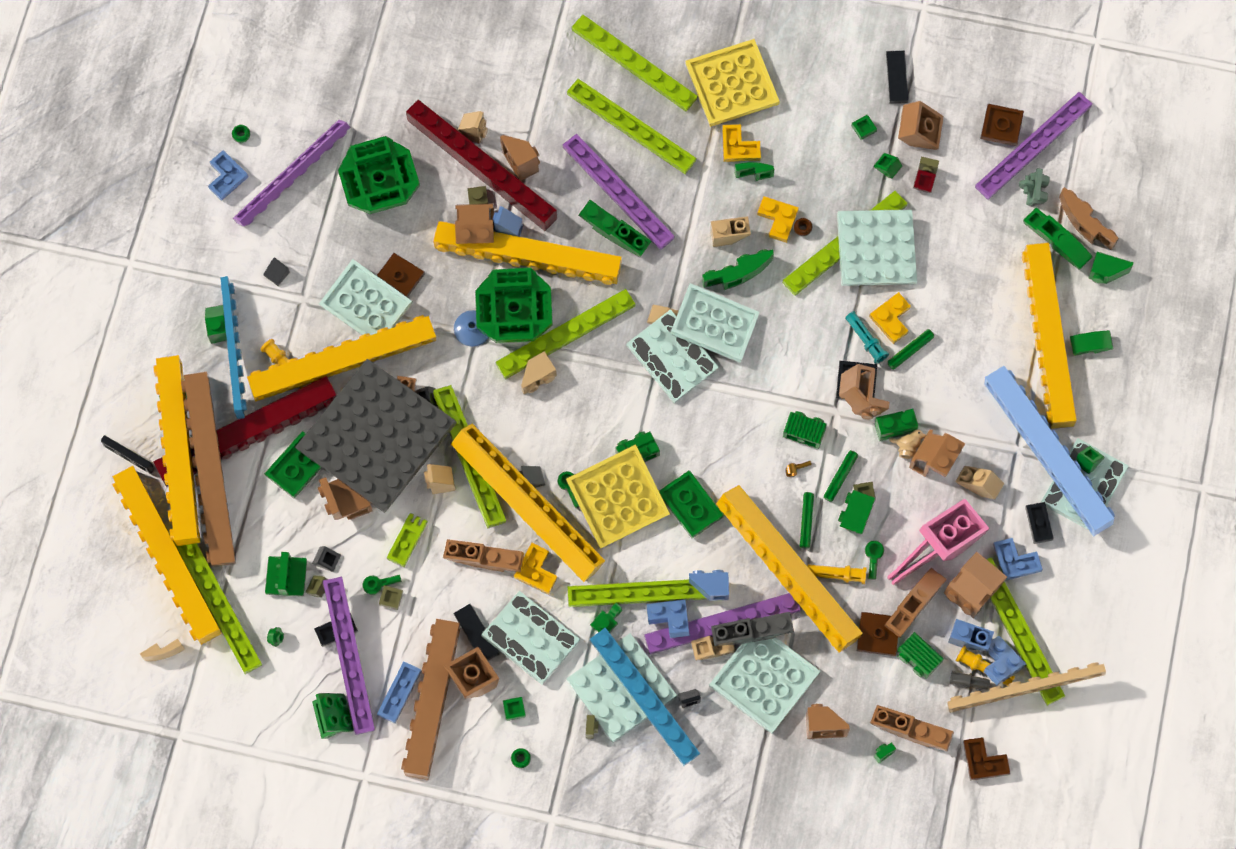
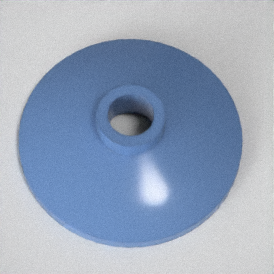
M475 310L464 312L456 319L454 334L460 343L473 347L479 346L488 340V337L480 332L476 326L469 328L470 324L476 325Z

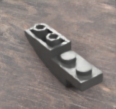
M790 612L752 620L747 618L711 626L715 646L757 642L794 632Z

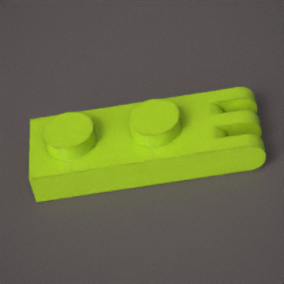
M412 513L408 515L387 556V560L404 568L428 523L424 519L421 525H418L421 517L418 516L414 522H411L414 517Z

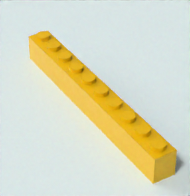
M438 221L433 240L435 249L440 252L451 251L460 256L471 255L476 259L482 260L486 258L496 263H510L516 267L522 265L533 270H546L551 274L562 273L572 278L578 276L583 277L587 281L598 280L607 285L617 284L622 265V257L498 232H494V243L456 244L455 224Z
M1049 243L1026 245L1024 252H1022V262L1026 263L1027 269L1024 270L1025 280L1029 281L1027 295L1032 301V304H1030V314L1034 315L1035 322L1032 323L1033 333L1037 334L1035 348L1040 354V357H1038V367L1042 369L1043 374L1040 380L1041 386L1045 387L1043 401L1044 405L1048 407L1046 419L1050 423L1051 429L1074 427L1077 420Z
M424 315L415 317L414 321L397 323L394 328L388 329V327L379 329L376 334L370 335V333L361 335L358 340H346L340 346H328L322 352H310L304 358H292L286 361V364H274L269 366L268 370L262 372L261 370L253 371L250 373V376H247L255 402L313 383L325 376L328 378L361 367L366 359L376 362L435 342L436 335L429 316L424 317Z
M179 355L156 358V365L153 368L155 377H158V383H155L156 393L160 395V401H157L158 412H161L162 419H159V427L161 431L163 430L164 436L161 437L162 449H165V455L162 456L164 467H167L164 479L165 484L169 486V492H166L167 503H170L171 510H168L169 522H172L173 529H170L171 541L174 540L177 546L201 543L189 441L190 434L187 427L188 415L184 406L186 395L182 391L181 381H184L182 361Z
M473 423L461 429L451 443L456 451L583 582L592 577L605 562L602 556Z
M134 466L112 476L115 481L112 485L116 493H121L123 496L121 503L125 510L129 509L132 513L129 516L134 526L138 525L140 531L137 533L142 542L146 541L149 546L146 550L150 558L155 557L157 561L155 567L159 575L164 574L166 578L163 581L168 592L172 590L175 596L172 597L174 604L177 608L181 607L183 613L180 615L184 623H189L192 628L189 632L193 640H198L202 645L221 635L220 628L174 541H171L170 534Z
M737 485L723 493L716 503L720 511L724 513L732 525L739 531L744 540L748 542L756 554L763 560L769 570L805 611L807 616L811 618L818 629L830 641L831 645L840 653L854 644L863 634L741 486Z

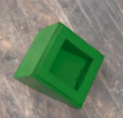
M884 153L875 163L874 168L888 178L893 179L902 168V164L898 157Z
M1089 446L1078 453L1076 461L1082 470L1090 474L1101 463L1104 456Z

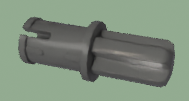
M952 671L950 684L966 686L967 689L970 686L988 690L990 680L971 676L972 673L963 674Z

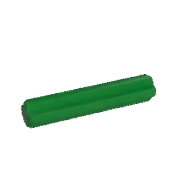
M930 329L924 331L887 361V365L892 370L896 369L930 342L935 336Z
M850 450L824 494L823 498L829 502L834 500L858 458L856 452Z
M805 492L803 495L800 548L809 549L811 543L814 493Z

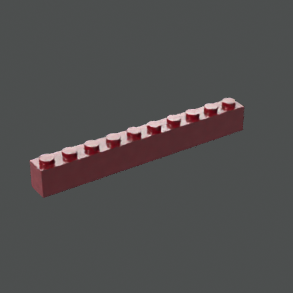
M419 99L406 111L409 123L542 230L546 231L557 220V210Z
M327 376L246 415L245 418L238 419L218 429L217 437L221 459L226 460L233 453L244 451L255 442L260 443L266 440L267 436L273 433L278 434L285 427L297 425L302 419L313 417L320 410L327 409L337 396ZM191 449L192 456H195L194 449ZM161 457L153 462L165 484L164 474L167 473V467H164ZM193 467V473L195 475L197 474L198 470L197 468Z

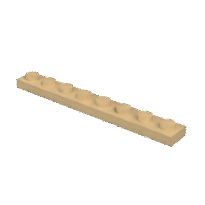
M1095 662L1088 664L1087 668L1080 670L1079 667L1068 669L1067 673H1050L1047 678L1043 679L1033 677L1028 679L1029 682L1022 684L1020 681L1010 683L1009 687L1001 688V686L992 687L989 689V692L985 693L975 691L970 693L968 697L955 696L950 698L951 701L947 702L949 712L1104 676L1106 674L1105 666Z

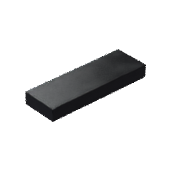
M905 50L886 51L889 104L908 103Z
M106 435L101 438V443L105 448L145 472L152 474L155 470L150 461Z
M471 604L453 613L474 649L479 647L487 661L500 654L496 647L481 636L486 629Z

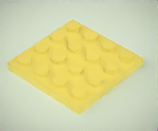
M755 39L685 61L710 127L779 105L780 103Z
M636 445L566 479L600 549L670 515Z

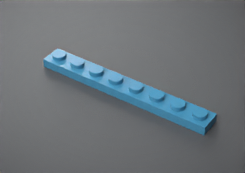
M228 276L220 277L233 405L237 419L245 418L244 411L247 410L246 399H243L242 395L246 393L244 382H241V377L244 376L243 367L239 365V360H242L241 349L237 348V343H240L239 332H236L235 327H238L237 315L234 316V310H237L236 301L232 299L235 289L234 284L230 283Z
M604 628L590 638L592 645L682 765L685 766L698 757L700 752L609 631Z

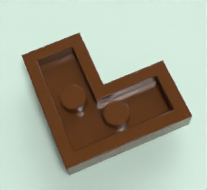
M984 737L963 740L970 781L1010 775L1007 754L987 757Z

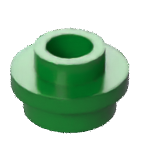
M237 125L232 130V137L238 143L246 142L250 138V130L245 125Z
M280 627L271 628L267 634V642L272 646H279L283 642L284 633Z
M524 748L514 750L511 755V762L517 768H525L531 761L530 753ZM520 755L525 757L524 761L519 762L517 760L518 756Z

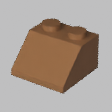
M921 101L903 105L898 139L909 146L937 150L939 149L944 116Z
M505 135L500 136L502 153L520 181L539 172V153L535 146L532 147L529 141Z
M479 647L444 665L465 699L481 697L497 688L499 677Z
M812 704L811 707L807 708V739L843 738L848 736L849 724L828 706L823 707V704Z

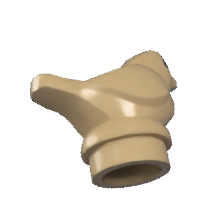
M916 429L911 434L899 439L890 438L889 441L900 447L898 449L899 457L912 459L916 449L921 444V440L926 435L921 430Z

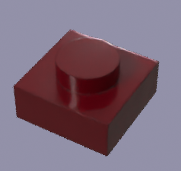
M918 169L913 189L931 193L936 174Z

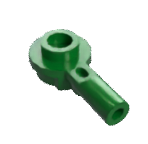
M568 471L562 472L558 476V486L568 491L574 507L579 508L566 481L567 478L574 474Z
M870 541L865 547V554L870 559L868 579L876 580L877 562L884 554V547L879 541Z
M400 574L383 579L373 575L364 579L362 587L367 594L375 595L382 590L384 585L387 586L402 581Z

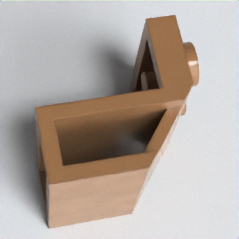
M494 203L455 205V209H457V220L455 221L456 244L494 243Z
M857 364L841 374L839 396L842 399L844 398L852 407L854 414L860 415L863 419H873L875 416L888 410L890 402L872 398L875 368Z
M930 429L912 458L909 468L924 477L927 476L930 469L946 477L964 448L965 443L947 433H944L943 436L932 434L933 430ZM918 460L927 462L924 470L915 466Z
M326 477L319 480L321 484L318 487L321 498L326 497L328 502L324 504L328 515H333L334 520L344 517L352 520L373 511L370 502L338 479L329 483Z
M976 552L960 569L958 575L949 583L944 594L951 602H955L961 607L965 614L975 618L983 605L1002 586L1007 576Z

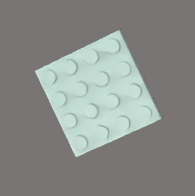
M912 210L837 212L841 286L905 285L917 283Z
M631 633L617 642L664 706L677 697L676 693ZM601 655L566 678L590 713L595 715V720L599 721V725L612 743L647 719L646 715Z
M773 638L741 644L709 686L773 734L820 674V670L779 639Z

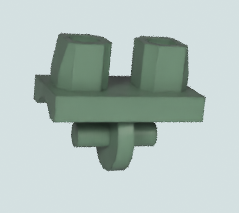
M1037 168L1036 172L1026 175L1025 180L1019 182V187L1024 189L1023 194H1027L1026 205L1044 204L1048 200V193L1041 191V187L1046 188L1049 185L1050 177L1043 174V169Z

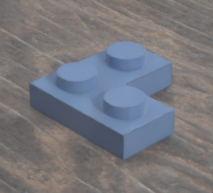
M223 150L210 161V165L220 176L209 184L208 188L222 201L249 176Z
M1013 538L993 543L1001 572L1007 576L1006 580L1042 572L1043 569L1037 551L1018 556Z
M685 599L646 604L649 625L668 622L670 638L690 636Z
M998 636L991 641L989 649L986 651L995 662L987 666L984 673L998 686L1023 669L1026 663Z

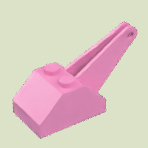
M963 499L921 527L919 531L925 537V540L887 577L888 580L893 579L930 545L935 551L900 574L892 581V585H896L906 576L937 556H940L943 561L954 559L986 534L989 527L968 501Z

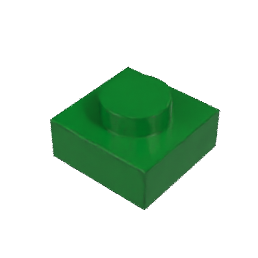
M868 114L851 124L860 140L877 132V128Z
M522 697L503 700L506 721L526 717Z
M892 742L888 745L884 743L876 749L877 753H875L874 758L878 764L895 753L896 747Z

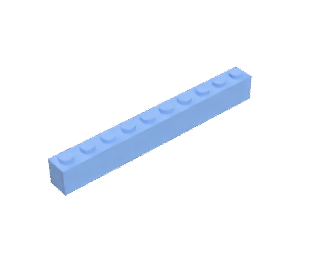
M1003 366L985 377L984 385L1093 537L1112 526L1115 519L1114 512L1110 507L1105 506L1102 495L1098 491H1094L1088 476L1084 477L1081 473V467L1078 462L1071 459L1068 448L1065 445L1062 446L1058 441L1057 433L1054 430H1050L1047 419L1044 415L1040 416L1037 412L1036 404L1033 400L1027 398L1024 387L1017 384L1013 372Z

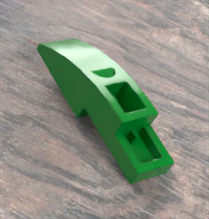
M592 200L587 202L578 215L592 225V229L637 256L641 257L652 242L622 219L621 221L616 219Z
M1035 208L1023 220L1026 226L1047 241L1054 251L1078 270L1092 258L1088 250L1067 229L1050 215L1046 216L1038 208Z
M764 249L757 252V254H744L737 258L736 266L729 265L722 270H709L705 272V274H702L703 287L722 284L723 289L727 290L749 281L761 273L773 261L774 251Z

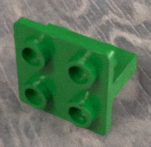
M281 552V557L269 556L265 594L304 596L307 559L291 557L289 552Z
M316 694V700L312 701L321 739H328L340 732L354 731L345 694Z

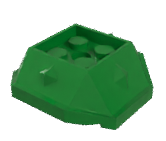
M387 136L351 145L338 169L348 206L368 214L406 205L420 187L410 150ZM379 177L384 178L380 182L375 181Z
M532 268L493 269L475 290L476 327L495 343L535 341L553 325L551 287ZM512 307L519 308L516 312L510 311V308Z

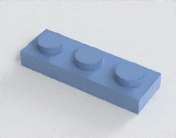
M403 661L377 713L379 717L396 724L422 672L421 669Z

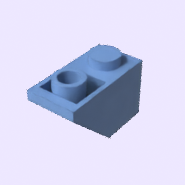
M500 206L498 212H495L493 216L494 230L498 233L520 237L523 229V219Z
M696 570L693 573H689V583L709 601L729 600L728 572L713 570L712 573H704L702 570Z
M956 619L948 643L959 647L966 646V649L988 651L994 631Z

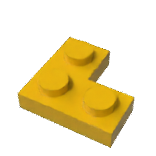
M741 124L722 126L723 162L761 161L760 141H742Z
M763 196L757 215L774 220L769 237L787 243L799 207Z
M898 292L870 313L869 317L886 337L895 344L908 334V329L900 322L898 317L908 311L911 305Z
M531 543L523 558L521 571L514 574L515 579L548 595L558 578L556 575L542 569L549 550Z

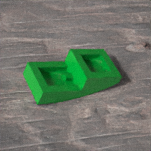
M748 162L735 164L734 167L736 178L754 175L755 180L758 181L774 177V166L769 164Z
M1110 330L1070 336L1074 356L1089 352L1096 354L1114 349Z

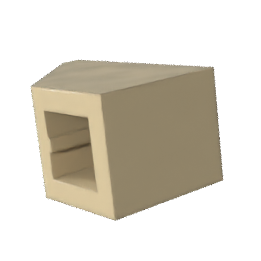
M477 111L464 114L458 131L466 138L479 144L482 138L486 137L488 130L484 112Z
M748 216L711 221L710 231L713 247L732 245L751 235Z
M545 351L528 360L521 384L523 394L533 393L539 388L538 386L552 382L557 376L556 369Z
M427 465L428 471L424 472L427 489L431 488L432 494L455 491L451 467Z
M964 466L955 481L975 494L990 499H996L1004 485L993 471Z

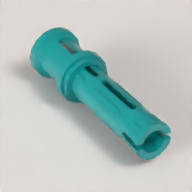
M855 311L849 313L845 319L865 344L864 349L872 355L874 363L879 364L887 359L889 353L881 347L879 339L871 335Z

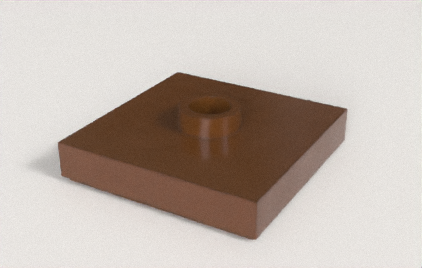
M987 104L980 139L1017 146L1024 111Z
M393 253L377 276L408 298L425 275V271Z
M861 612L859 629L863 634L858 638L856 651L896 657L898 636L885 627L886 622L891 617L890 615Z

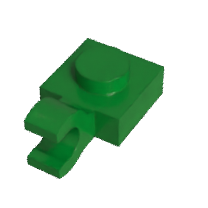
M615 603L608 613L602 610L590 626L598 633L604 628L611 633L618 625V622L614 619L622 612V607Z

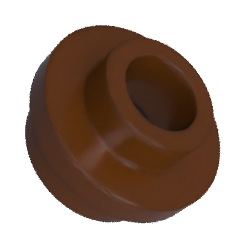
M806 218L796 220L794 231L797 235L807 236L811 233L813 226L810 220ZM800 226H805L806 229L801 230Z

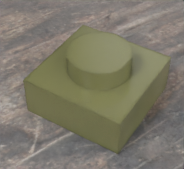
M921 156L918 169L936 174L939 160Z
M486 186L467 188L469 204H488Z
M873 481L853 485L854 490L875 497Z
M313 575L305 593L322 598L325 593L323 580L328 579L323 576Z
M384 585L379 606L398 610L403 590Z
M587 715L586 739H594V733H598L599 721H595V715Z

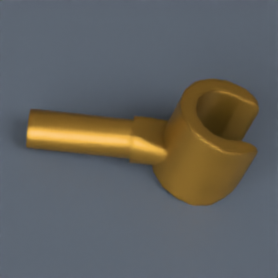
M811 461L801 464L790 463L786 467V476H796L797 469L812 465Z

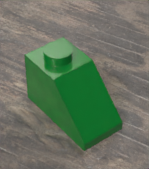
M1097 252L1088 279H1092L1093 282L1098 284L1110 283L1130 273L1134 262Z
M223 305L205 308L207 336L211 344L227 341Z

